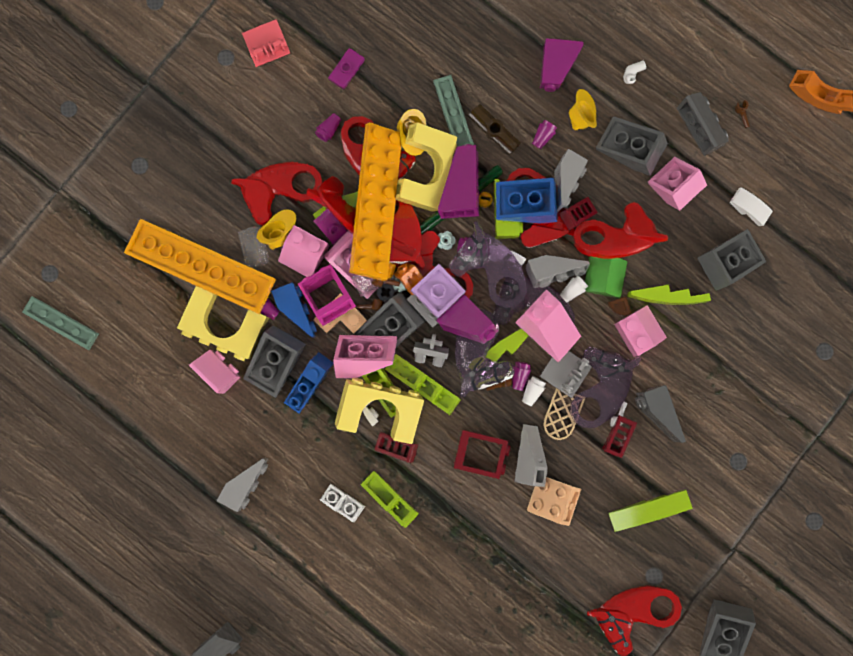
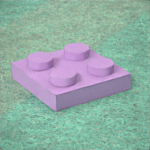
M440 264L411 289V292L437 319L466 292Z

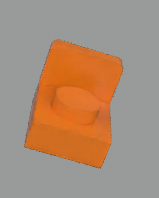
M410 263L400 265L393 274L395 278L400 279L411 295H414L411 289L423 279L416 266Z

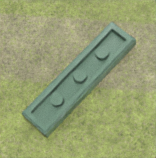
M448 75L433 80L449 132L457 137V146L465 144L474 145L452 76Z
M31 296L22 311L25 315L87 350L91 349L99 335L98 332L34 296Z

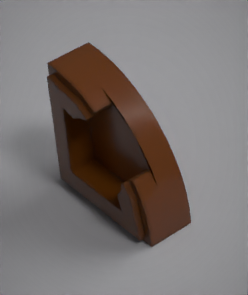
M626 296L607 302L609 308L618 315L628 316L632 314Z

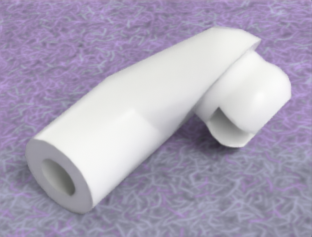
M640 61L627 66L623 76L626 84H633L636 81L637 72L646 70L645 62Z

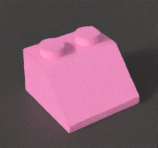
M676 157L669 161L648 181V184L667 204L679 211L707 186L700 169Z
M294 225L284 242L278 262L308 277L315 274L330 246L325 241Z
M648 305L614 324L633 357L643 354L667 338Z
M213 350L207 351L189 365L216 393L224 394L240 378L237 374L239 372L238 369L232 364L228 365L224 361V355L218 350L216 352Z

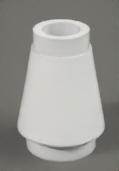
M577 275L570 280L560 296L568 303L584 293L588 285Z
M532 376L531 380L528 379L522 402L532 406L545 390L544 386L546 383Z

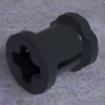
M383 284L381 288H378L377 295L382 302L387 303L395 296V292L391 285ZM382 290H390V296L388 298L386 296L382 297Z

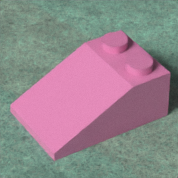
M347 231L323 257L368 299L378 287L371 284L373 278L349 273L353 234Z
M547 289L515 322L557 362L566 355L581 337L561 302Z
M339 335L333 360L336 378H358L392 365L397 336Z

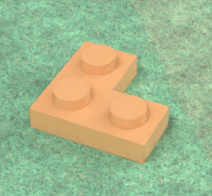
M340 293L334 300L341 297L342 294ZM356 308L351 309L325 326H322L317 317L313 319L326 333L342 321L355 334L367 322Z

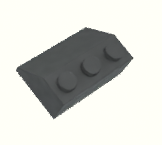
M701 92L685 97L676 108L704 156L729 142L727 132L721 128L718 123V116L711 111L708 99Z

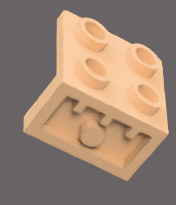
M546 477L545 487H534L527 511L553 522L569 526L581 489Z

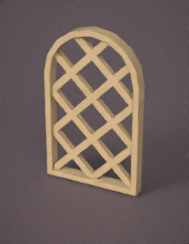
M555 389L543 424L548 436L553 439L562 440L571 435L585 397L574 394V396L581 399L575 401L572 397V403L566 405L563 398L568 397V395L562 396L560 390ZM558 392L560 398L554 400L556 393ZM561 400L564 406L557 409L555 402ZM582 401L578 409L576 403ZM553 404L555 410L550 412L551 406ZM574 404L576 411L570 414L567 407ZM565 408L568 415L561 418L559 411ZM557 412L559 419L552 421L550 415ZM577 413L576 418L573 421L571 416ZM547 417L551 423L546 424ZM569 417L572 424L565 426L563 419ZM561 421L563 428L557 430L554 423ZM552 425L554 432L549 433L546 428L547 426ZM572 426L570 432L568 433L566 428ZM565 430L567 435L560 438L558 432Z

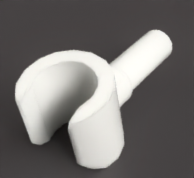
M626 402L622 403L618 416H623L627 406ZM617 416L611 417V427H613L614 423L616 422L618 418Z

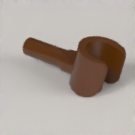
M746 100L743 101L744 108H741L738 102L735 106V111L741 115L745 128H748L750 126L746 110L749 104Z
M373 279L371 283L378 288H381L383 283L395 286L400 285L399 281L389 279L385 281Z
M373 299L372 305H356V309L378 311L384 302Z
M512 378L486 387V389L489 391L500 387H510L512 385Z

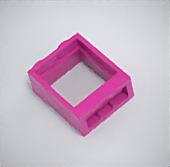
M331 264L322 267L318 272L298 283L322 326L356 307ZM334 279L343 295L318 309L310 293Z

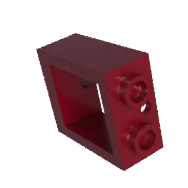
M462 430L453 468L500 479V475L504 476L506 464H503L504 457L509 455L510 445H507V440ZM469 437L501 444L495 472L463 465Z

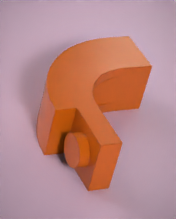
M797 70L789 87L798 97L827 112L841 114L842 111L853 112L852 90L831 87L820 80L814 71Z

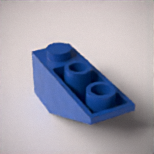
M292 282L272 290L271 292L278 309L309 336L315 338L314 333L317 332L314 322L309 321L307 315L310 312L307 304H303L300 297L303 294L300 287L295 286Z
M318 352L309 361L284 403L300 414L334 363Z

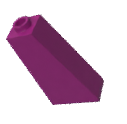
M465 144L456 147L438 206L441 219L479 216L478 151L476 145Z

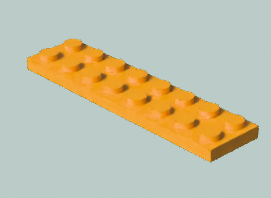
M370 122L365 125L349 273L385 281L388 279L401 141L400 132Z
M142 219L139 220L124 251L125 254L259 315L276 281L271 276Z

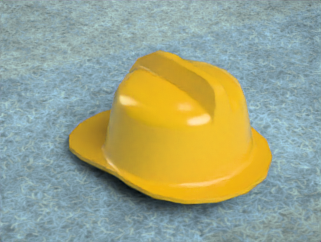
M584 89L577 91L576 103L569 110V117L574 130L588 127L595 128L597 126L594 100Z
M410 109L402 115L397 123V131L400 132V141L405 152L416 156L420 155L424 150L405 144L409 125L417 122L426 125V118L419 110Z
M292 210L278 212L258 230L257 240L260 243L267 244L272 250L282 247L289 235V231L295 225L296 214Z

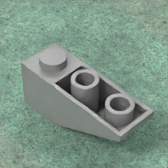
M570 149L562 156L554 171L557 186V212L563 207L566 208L571 201L569 197L571 192L574 193L579 186L577 180L579 177L582 178L587 170L585 165L588 160Z
M544 255L528 260L525 269L533 288H544L552 282H563L569 277L584 275L590 263L589 261Z
M523 424L515 482L545 487L548 467L538 426Z
M268 458L261 459L226 483L217 502L236 512L245 509L250 501L247 497L251 491L254 492L259 484L257 481L259 475H263L268 467V464H266Z

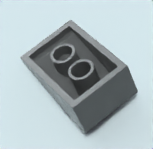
M613 116L596 146V150L632 170L650 176L668 143L663 132Z
M748 229L697 257L715 291L735 283L766 263L764 256Z
M400 292L384 304L356 332V335L397 336V348L426 320Z
M273 325L264 332L243 379L276 398L300 359L306 344Z
M655 386L637 392V397L635 398L637 407L641 408L642 412L673 442H686L667 386Z
M714 599L707 617L699 656H743L756 625L753 609Z
M227 621L190 656H226L228 653L233 655L241 647L239 643L243 639Z

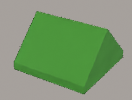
M589 256L588 261L590 265L586 271L584 281L588 287L585 289V292L621 298L627 261L621 258L602 259Z

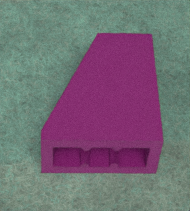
M545 39L540 88L548 92L559 90L581 52L584 42Z
M465 294L436 320L444 331L483 344L491 340L498 332L493 322Z

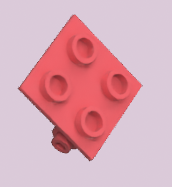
M277 19L242 33L256 67L291 54Z

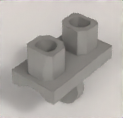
M432 334V339L424 338L423 343L415 342L413 349L415 362L425 363L426 355L434 357L432 365L442 367L445 359L448 357L449 348L442 347L443 341L435 340L436 334Z

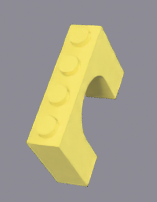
M418 122L409 125L405 144L422 149L431 156L434 162V175L426 185L405 178L398 180L396 200L432 212L438 211L440 199L452 164L453 154L457 147L456 136Z
M196 286L177 329L182 330L181 334L191 339L193 336L200 338L198 342L209 346L212 343L216 345V350L226 354L228 351L235 353L234 357L239 360L245 361V358L251 360L269 318L248 310L237 333L228 338H219L211 332L208 325V316L217 295Z
M358 378L346 379L335 420L337 429L356 433L364 407L374 400L384 399L392 402L396 408L391 437L394 441L413 443L424 399L419 395V392L414 390L405 392L395 386L386 388L377 382L367 384Z

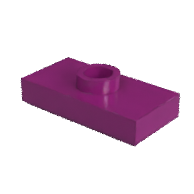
M349 48L328 77V80L344 90L365 61V58Z
M328 208L314 220V223L333 245L347 232Z

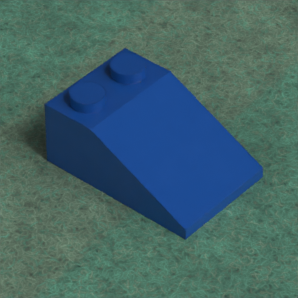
M554 178L496 182V219L527 223L557 222V186Z

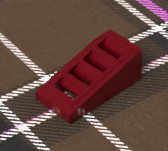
M589 197L564 210L559 215L567 229L570 230L598 212Z
M619 415L602 449L605 452L622 458L637 422ZM621 422L629 425L630 428L627 429L620 426ZM618 429L626 432V435L617 433ZM614 437L623 439L622 443L614 440ZM613 443L620 447L619 449H616L611 447V444Z
M380 432L375 451L408 463H413L419 444L395 441L393 451H390L394 441L389 434ZM385 438H387L388 442L386 445V449H383ZM400 444H403L401 453L398 454ZM410 446L408 455L405 456L407 448Z

